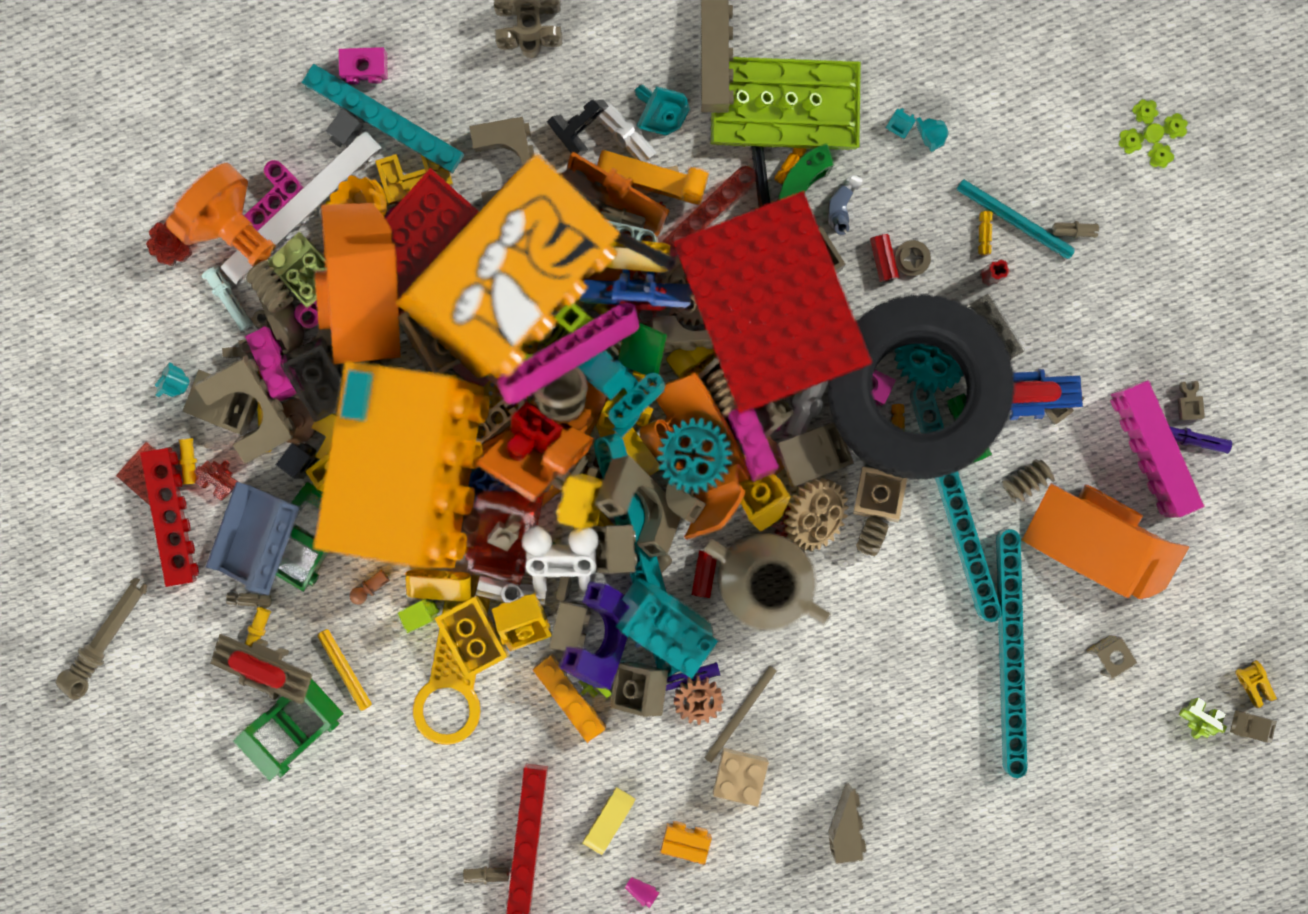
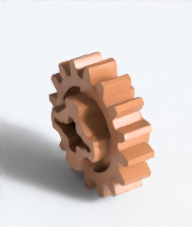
M696 676V681H692L690 677L687 678L688 684L681 682L680 689L675 690L676 697H674L676 713L681 714V719L683 720L688 717L690 724L693 720H697L698 725L701 724L703 719L709 723L710 716L716 719V711L721 712V704H723L721 688H717L716 682L714 681L709 684L708 677L700 681L699 676ZM711 696L713 697V703H712V704L710 703ZM685 697L687 698L686 705L683 702Z

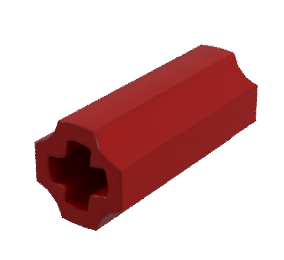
M889 234L870 238L879 281L882 283L898 279L899 275Z
M1000 259L985 266L980 274L983 279L982 282L990 286L1005 279L1010 272L1007 266L1008 263Z
M702 550L698 552L691 595L710 598L717 559Z

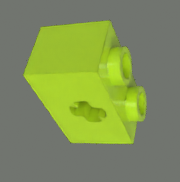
M424 599L397 614L408 634L435 620L434 618L438 617L437 613H439V610L434 601L430 602L429 599Z

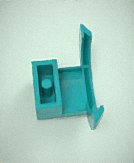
M604 350L580 364L577 368L582 371L589 383L612 400L623 387L629 392L639 382L632 374L627 372V369L619 361L615 363L611 361L613 358ZM635 397L632 400V404H639L643 397ZM640 415L627 427H615L613 430L618 436L623 437L634 426Z

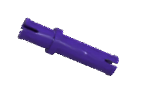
M1170 427L1175 441L1180 442V445L1187 446L1189 444L1229 454L1231 451L1232 440L1192 432L1189 428L1179 429Z
M717 662L702 666L695 673L696 675L707 672L697 675L700 677V681L706 677L709 679L721 676ZM681 672L667 677V683L682 678L684 680L667 684L666 691L679 688L681 682L688 684L687 678L689 676ZM696 676L691 678L692 681H696Z

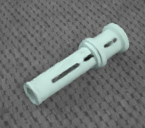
M219 265L206 270L201 275L202 278L208 281L213 289L212 293L216 297L219 296L240 331H245L251 327L253 322L231 291V283L225 280L220 272L221 268Z

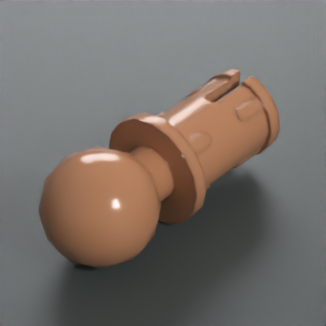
M380 570L367 581H362V588H353L349 595L351 602L360 605L366 601L368 594L374 596V592L390 581L386 573Z

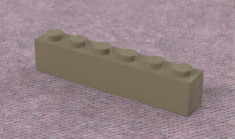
M701 0V112H728L729 104H733L734 93L733 90H729V83H733V69H729V61H733V48L729 47V40H733V26H729V19H733V5H729V0Z

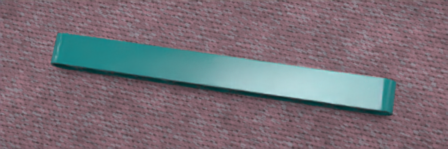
M920 385L917 389L914 387L910 392V400L920 432L930 433L943 429L944 425L931 387L927 388V397L924 401H920L916 397L918 389L923 390V386ZM926 410L933 414V420L930 423L923 419V414ZM957 471L949 474L953 478V485L949 488L943 483L945 476L935 478L976 612L982 620L995 622L1001 616V607L959 473ZM953 497H957L960 501L957 509H953L950 505ZM961 518L967 523L963 531L957 528V522ZM970 540L973 543V549L967 553L964 550V543ZM974 562H978L980 565V570L976 574H973L970 569ZM984 583L987 591L984 595L980 596L977 588L980 584ZM988 605H991L994 610L990 617H986L984 614V609Z
M616 433L600 437L594 442L595 454L604 480L611 460L628 456L622 437ZM634 492L627 512L613 516L616 526L633 525V530L636 534L634 553L637 556V565L635 566V572H630L632 583L636 579H642L667 593L657 556L650 558L637 545L645 523V514L641 500ZM662 608V610L656 616V618L654 619L655 622L658 620V618L663 613L665 608ZM653 653L656 667L668 670L667 677L680 671Z
M1002 529L996 535L997 598L1001 607V616L998 619L1002 765L1005 772L1013 778H1022L1027 773L1028 764L1021 538L1015 530ZM1007 533H1010L1013 538L1009 545H1006L1003 541ZM1010 555L1013 558V564L1007 568L1004 565V559ZM1011 578L1014 581V586L1011 590H1006L1005 582ZM1009 601H1013L1015 605L1011 613H1007L1005 609ZM1014 624L1015 632L1008 636L1006 628L1008 625ZM1014 646L1016 654L1014 657L1008 658L1007 650ZM1015 669L1017 673L1016 678L1009 681L1007 677L1008 672ZM1016 692L1017 700L1014 703H1009L1008 696ZM1013 715H1017V724L1014 726H1010V717ZM1013 738H1018V746L1011 749L1009 746L1010 741ZM1019 761V768L1016 771H1011L1010 765L1012 762Z

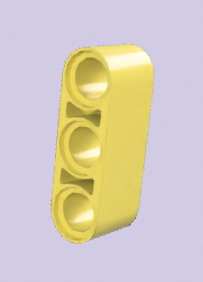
M615 787L613 790L614 793L608 798L601 810L600 816L596 818L589 830V834L585 836L582 844L600 855L605 852L636 800L618 787Z

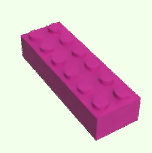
M1149 380L1132 384L1112 393L1111 405L1120 414L1121 428L1124 432H1128L1131 439L1129 440V446L1134 453H1137L1140 459L1138 466L1141 472L1147 475L1149 480L1147 486L1149 491L1155 494L1158 500L1156 507L1159 513L1169 518H1181L1205 507Z

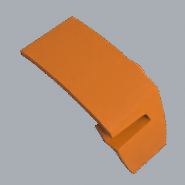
M372 203L321 205L326 270L315 271L319 330L331 329L333 363L342 364L345 361L362 362L400 358L398 305L396 304L398 294L395 246L392 244L391 230L386 219Z
M694 372L665 383V389L656 398V401L667 417L665 420L660 419L644 425L640 429L642 442L656 459L663 455L657 449L665 447L661 439L668 440L669 436L666 434V431L674 433L673 425L675 424L681 428L682 420L687 425H690L691 418L695 420L696 424H698L700 419H703L705 426L708 422H712V430L719 427L721 431L718 435L724 433L727 435L723 442L731 443V446L726 450L733 453V455L727 457L732 462V465H725L729 474H721L724 481L716 479V488L709 484L708 492H705L700 487L699 494L693 493V496L706 505L696 521L690 523L684 535L686 540L721 529L731 518L744 497L745 491L739 483L749 480L750 477L741 451L723 415ZM689 437L681 441L682 448H687L691 444ZM706 442L703 446V451L710 452L714 447L713 442ZM681 451L675 452V455L689 456L693 461L695 458L707 461L715 460L714 457H703L696 452L693 455ZM657 460L660 465L664 464V462ZM680 460L677 463V471H682L686 468V461ZM703 464L699 467L700 473L703 475L708 473V464Z
M586 380V402L583 411L578 418L569 423H557L562 427V436L550 446L545 455L534 448L521 461L511 459L507 453L508 441L515 434L510 429L477 461L476 465L531 500H535L559 473L564 475L589 451L593 443V438L590 437V434L608 397ZM533 398L530 404L536 409H538L537 404L535 403Z
M1050 483L1022 538L1023 542L1108 589L1124 597L1130 598L1133 595L1138 599L1149 598L1164 591L1190 548L1184 544L1167 541L1138 526L1143 515L1087 484L1084 485L1079 496L1076 497Z

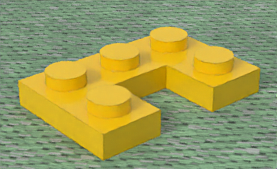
M397 154L375 160L389 205L400 202L429 168L436 172L450 186H453L450 172L422 155L421 159L425 169L406 175L403 174Z

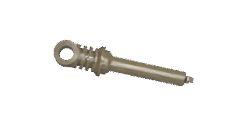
M135 578L129 582L131 583L92 642L83 648H79L78 659L74 660L75 664L70 666L71 669H66L58 675L56 686L70 699H80L87 693L89 687L88 678L92 677L98 666L104 664L103 652L143 593L146 594V584L143 583L140 589L136 587L140 579Z

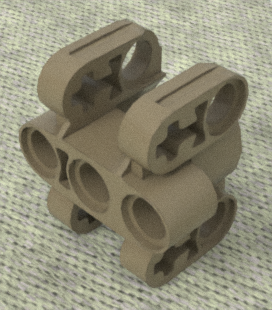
M494 0L496 15L503 17L517 16V27L513 25L512 28L495 30V41L499 49H515L520 44L521 52L525 57L535 58L541 51V43L545 47H559L563 44L561 26H541L540 19L542 14L561 12L560 0ZM526 20H533L535 22L532 27H525L523 25ZM528 42L536 44L535 48L531 50L524 48V46Z

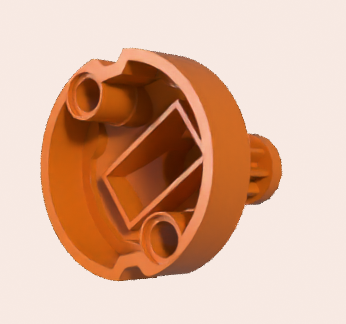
M221 163L213 167L195 181L175 204V210L168 217L166 223L167 228L185 245L222 238L230 247H235L248 259V263L252 267L268 260L276 246L270 239L266 240L254 229L253 224L243 215L248 180L229 163Z

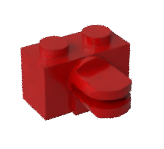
M526 402L511 417V432L515 436L508 441L507 453L511 459L516 461L523 460L534 448L545 455L550 446L561 438L562 427Z

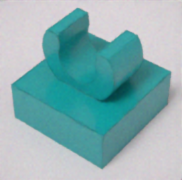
M897 108L885 128L905 139L916 119L913 114L910 116L903 112V108Z

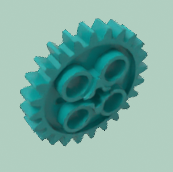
M909 344L899 347L894 351L896 353L894 361L899 362L896 369H903L901 377H909L907 384L912 381L916 382L915 389L922 385L924 392H926L928 387H931L933 393L936 392L938 387L944 392L947 386L950 389L953 388L954 384H958L961 377L964 376L957 362L951 356L943 354L944 351L937 347L924 344ZM913 359L920 361V363L914 362ZM933 369L939 370L941 373H936Z
M691 418L690 425H687L682 420L681 428L675 424L673 425L674 433L666 431V434L669 436L668 440L661 439L665 447L657 449L663 453L662 456L657 457V460L664 462V464L660 465L659 469L666 470L663 477L665 479L671 477L669 484L672 486L677 483L676 489L679 491L685 486V492L688 494L692 488L696 494H699L700 487L705 492H708L709 484L716 488L715 480L718 479L723 482L724 479L721 474H729L725 465H732V462L727 457L733 455V453L726 449L731 446V443L723 442L727 435L725 433L718 435L721 431L719 427L712 430V422H708L705 426L703 419H700L698 424H696L695 420ZM689 437L691 439L690 446L682 448L681 441ZM708 441L713 442V449L710 452H704V444ZM681 451L692 455L696 452L703 457H714L715 460L707 461L695 458L693 461L689 456L675 455V452ZM680 460H685L686 468L682 471H677V463ZM703 464H708V473L699 475V467Z

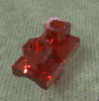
M226 460L221 464L216 461L212 463L206 461L202 466H197L194 471L198 474L195 484L201 488H207L211 483L216 487L213 492L214 497L221 501L232 493L235 483L238 481L232 478L233 473L228 470L230 463Z

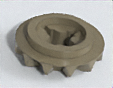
M910 240L898 247L895 252V262L898 270L906 276H918L928 269L931 262V254L925 244L920 241ZM911 250L914 256H922V258L915 261L914 268L911 261H904V259L910 256Z

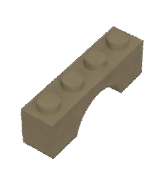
M676 316L653 317V329L667 334L664 352H673L674 349L693 351L696 347L714 349L707 329L689 331L682 327L681 322Z

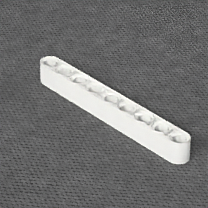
M368 132L361 134L258 230L266 240L270 239L276 244L271 256L277 252L276 248L282 247L293 237L292 233L298 232L310 221L308 218L314 217L321 210V205H325V202L330 200L331 193L338 190L340 182L347 181L350 175L358 176L357 172L363 171L375 160L374 157L377 154L380 155L383 148ZM238 250L221 267L222 271L237 286L244 282L243 279L247 277V273L252 268L248 263V259Z

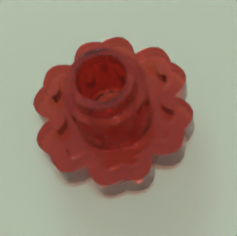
M167 220L164 224L156 223L149 230L151 239L146 242L149 254L157 257L159 263L174 266L177 261L181 263L186 262L188 257L192 255L190 248L192 245H185L167 228Z

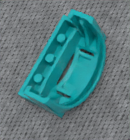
M636 579L622 598L630 608L617 627L621 632L690 678H693L718 643V640L713 636L712 624L658 587L642 579ZM662 608H665V610L663 611V613L660 615V617L658 618V620L655 622L654 619L656 618V616L659 614V612L662 610Z

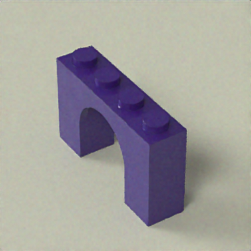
M589 582L582 603L598 612L602 617L605 627L604 639L600 648L594 654L581 648L567 646L559 667L561 670L593 687L611 690L628 636L617 627L630 608L622 600L624 594L606 583Z

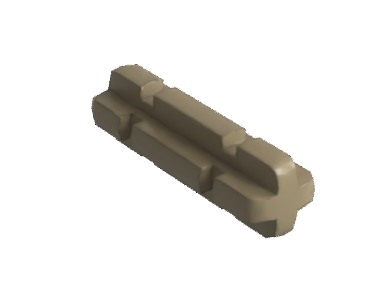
M228 592L226 595V604L237 605L238 603V605L257 607L260 605V607H270L272 601L270 595L259 596V594H238L235 592Z

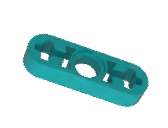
M657 373L646 375L611 408L609 419L615 427H627L663 393L665 383L661 376ZM635 397H643L639 404H632V400Z

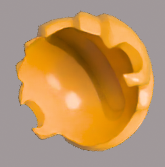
M350 175L347 181L340 182L338 190L330 195V203L325 204L372 203L384 218L387 213L386 196L380 184L375 179L370 180L367 177L360 179L354 175Z

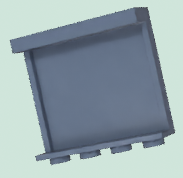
M236 482L206 568L220 571L245 584V589L269 595L300 507L254 486Z

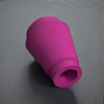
M633 877L630 878L625 886V889L643 907L647 906L650 908L660 893L655 890L656 887Z

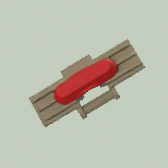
M219 634L210 664L239 676L240 685L253 687L268 694L273 700L281 695L296 703L303 704L313 674L282 661V658L288 655V650L280 648L274 651L266 647L268 641L263 639L254 641L252 647L226 635Z

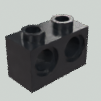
M291 443L275 465L294 479H304L307 475L305 471L312 467L319 459L315 457L317 450L308 443Z

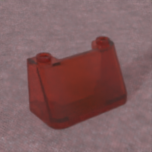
M484 491L482 495L478 494L475 508H478L480 519L473 548H468L465 560L469 561L467 571L516 585L521 584L526 572L527 562L522 539L527 530L532 527H538L544 499L543 492L535 500H531L519 491ZM514 513L521 516V519L518 521L521 526L518 538L508 551L488 543L487 536L499 521L505 524L510 515Z

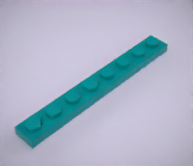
M314 63L302 81L308 88L452 174L464 157L463 152Z

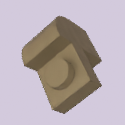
M668 484L666 489L668 506L684 520L694 523L706 504L693 496V488L688 494L685 492V486L679 491L676 489L677 484L672 486Z
M1235 710L1230 732L1241 737H1249L1262 742L1272 743L1277 721Z

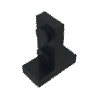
M592 99L584 105V111L580 115L576 114L568 123L562 115L552 116L547 121V124L570 153L575 152L582 156L589 149L578 135L609 106L604 99Z

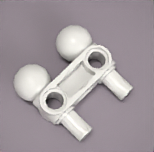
M536 526L527 530L523 536L522 543L527 557L526 569L533 578V591L535 593L546 592V577L578 576L579 591L586 593L589 582H592V574L596 572L595 549L598 545L596 532L592 528H576L569 536V544H551L552 539L546 529Z

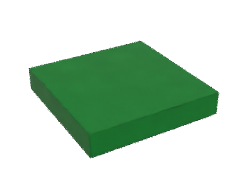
M639 323L638 330L622 339L618 361L623 366L644 375L650 373L659 374L667 334Z

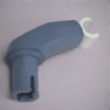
M856 175L849 176L845 182L846 186L841 185L829 200V225L839 235H845L844 230L848 232L850 229L849 215L846 207L853 195L850 189L858 190L863 181L862 178Z

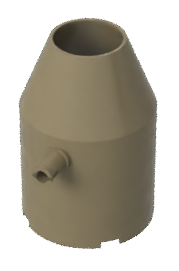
M757 533L743 537L728 549L713 541V539L709 540L703 551L720 561L717 574L719 592L726 606L738 620L756 629L776 630L793 624L803 615L807 614L822 625H825L831 612L814 603L813 598L816 588L815 571L809 557L797 544L786 538L767 533ZM767 561H777L787 565L794 573L797 582L796 593L792 601L785 607L777 610H768L758 606L752 600L748 591V580L752 571L758 565Z

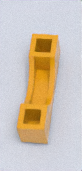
M551 654L532 670L588 743L606 730V725L593 707L581 696L567 673L559 668L560 663Z

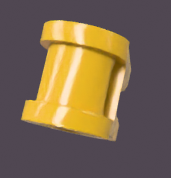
M1255 660L1251 662L1250 666L1244 669L1239 668L1235 671L1254 707L1260 708L1264 705L1262 697H1260L1256 688L1257 684L1260 688L1259 691L1262 692L1265 699L1268 701L1277 699L1267 678V673L1259 661Z

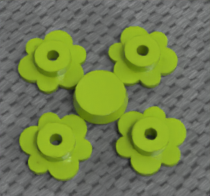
M1141 99L1139 104L1133 107L1132 111L1137 115L1136 120L1138 122L1143 121L1149 125L1145 127L1144 135L1137 133L1135 128H1131L1129 131H1121L1119 146L1124 148L1125 153L1132 154L1135 150L1139 151L1142 148L1141 143L1145 138L1148 142L1155 143L1152 148L1153 150L1148 152V156L1151 158V166L1158 167L1160 165L1161 168H1165L1168 163L1174 160V154L1170 152L1171 148L1169 145L1163 146L1162 143L1158 142L1161 141L1164 133L1169 134L1172 139L1184 137L1187 134L1186 127L1188 122L1183 119L1180 113H1175L1172 117L1168 116L1165 118L1166 124L1163 127L1158 123H1152L1154 117H1157L1159 114L1158 110H1156L1157 104L1154 100L1146 101Z

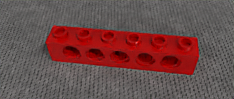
M172 447L140 452L165 587L194 582L197 580L196 576H199V567L197 562H193L192 554H195V546L193 540H189L188 532L191 531L189 518H185L184 509H187L186 499L184 496H181L179 488L182 487V478L180 473L177 474L175 465H178L177 453L172 451ZM162 465L168 470L165 478H161L157 474L158 468ZM164 488H169L172 492V497L168 501L164 500L161 494ZM169 510L174 511L176 514V520L173 523L168 522L166 519V513ZM173 532L179 534L181 538L178 545H174L170 541V536ZM176 555H181L185 559L183 567H178L174 563Z

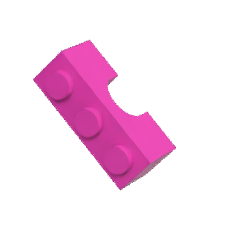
M265 326L245 336L271 397L282 402L300 393L301 390L293 372L286 367L281 358L282 347L279 340H276L273 331Z
M737 409L730 411L727 421L735 440L739 439L745 453L744 461L752 481L754 482L774 474L778 465L754 409L739 414Z

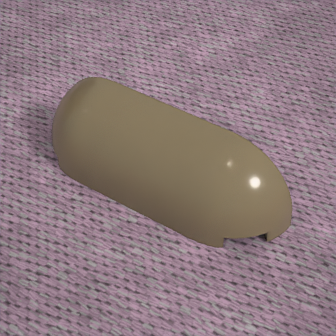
M284 286L281 290H286V286ZM259 298L284 355L289 356L300 348L304 340V328L294 317L295 307L293 302L284 309L271 313L268 310V305L263 304V298Z

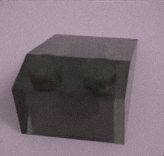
M568 169L559 174L598 213L601 211L609 198L608 191H606L607 188L597 181L592 183L579 170L574 172Z
M323 336L283 355L280 366L314 422L337 412L343 373L339 365L333 363V353Z

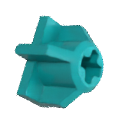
M921 117L916 118V127L925 146L931 152L943 147L949 135L945 122L940 119L928 118L922 121Z
M169 362L163 369L161 377L155 383V386L158 387L155 396L160 397L163 393L171 397L184 394L190 383L189 377L185 375L181 368Z

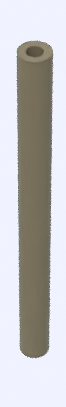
M768 667L704 757L707 761L713 762L775 675L777 670L773 667Z

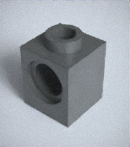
M341 109L326 132L331 136L329 140L336 146L341 147L344 145L348 147L363 129V125Z

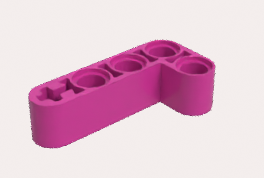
M271 160L264 166L265 176L275 187L244 215L257 231L304 188L300 181L277 160ZM281 168L280 175L272 177L273 170ZM291 184H296L295 192L289 194L287 191L288 187ZM276 199H280L279 207L276 209H272V202ZM262 214L264 216L263 222L256 225L255 218Z

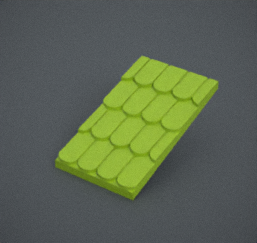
M733 57V61H729V69H733V83H729V90H733L734 93L733 104H729L728 112L711 113L710 144L741 147L761 146L815 149L827 143L829 149L856 150L860 147L861 62Z

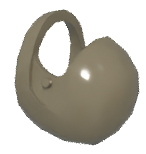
M575 367L535 391L534 401L540 412L556 423H569L578 418L586 402V377L579 368Z

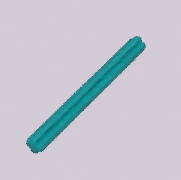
M963 179L957 186V191L1062 257L1070 259L1074 254V247L967 180Z

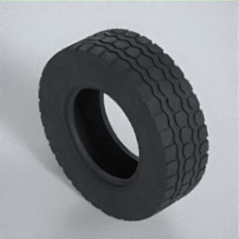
M913 294L890 299L888 302H883L875 306L874 309L868 310L861 318L856 320V324L872 364L829 380V405L838 432L848 447L861 460L883 473L899 478L926 480L957 472L978 459L995 442L1006 425L1010 410L1012 409L1015 390L1013 366H1011L1012 361L1009 352L1006 351V346L1002 338H999L998 332L994 327L989 325L988 321L981 314L975 313L976 311L967 305H961L962 303L959 301L949 300L947 297L938 295L934 297L931 294H919V296ZM909 344H926L943 350L957 362L966 381L967 394L962 413L953 423L938 431L914 433L898 428L883 416L873 397L872 376L880 361L891 351Z

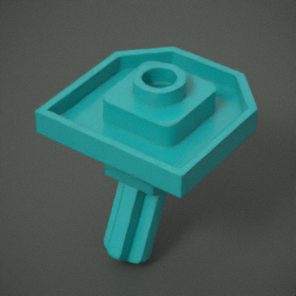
M640 84L635 89V96L646 104L637 123L639 129L667 136L681 128L690 111L687 97L683 93L658 86L652 92L643 84Z

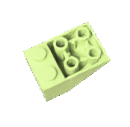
M298 232L268 262L269 266L274 268V272L280 276V279L309 308L317 300L315 271L326 270V258L301 232Z

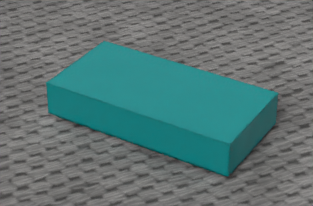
M348 370L340 417L361 421L366 420L374 374Z

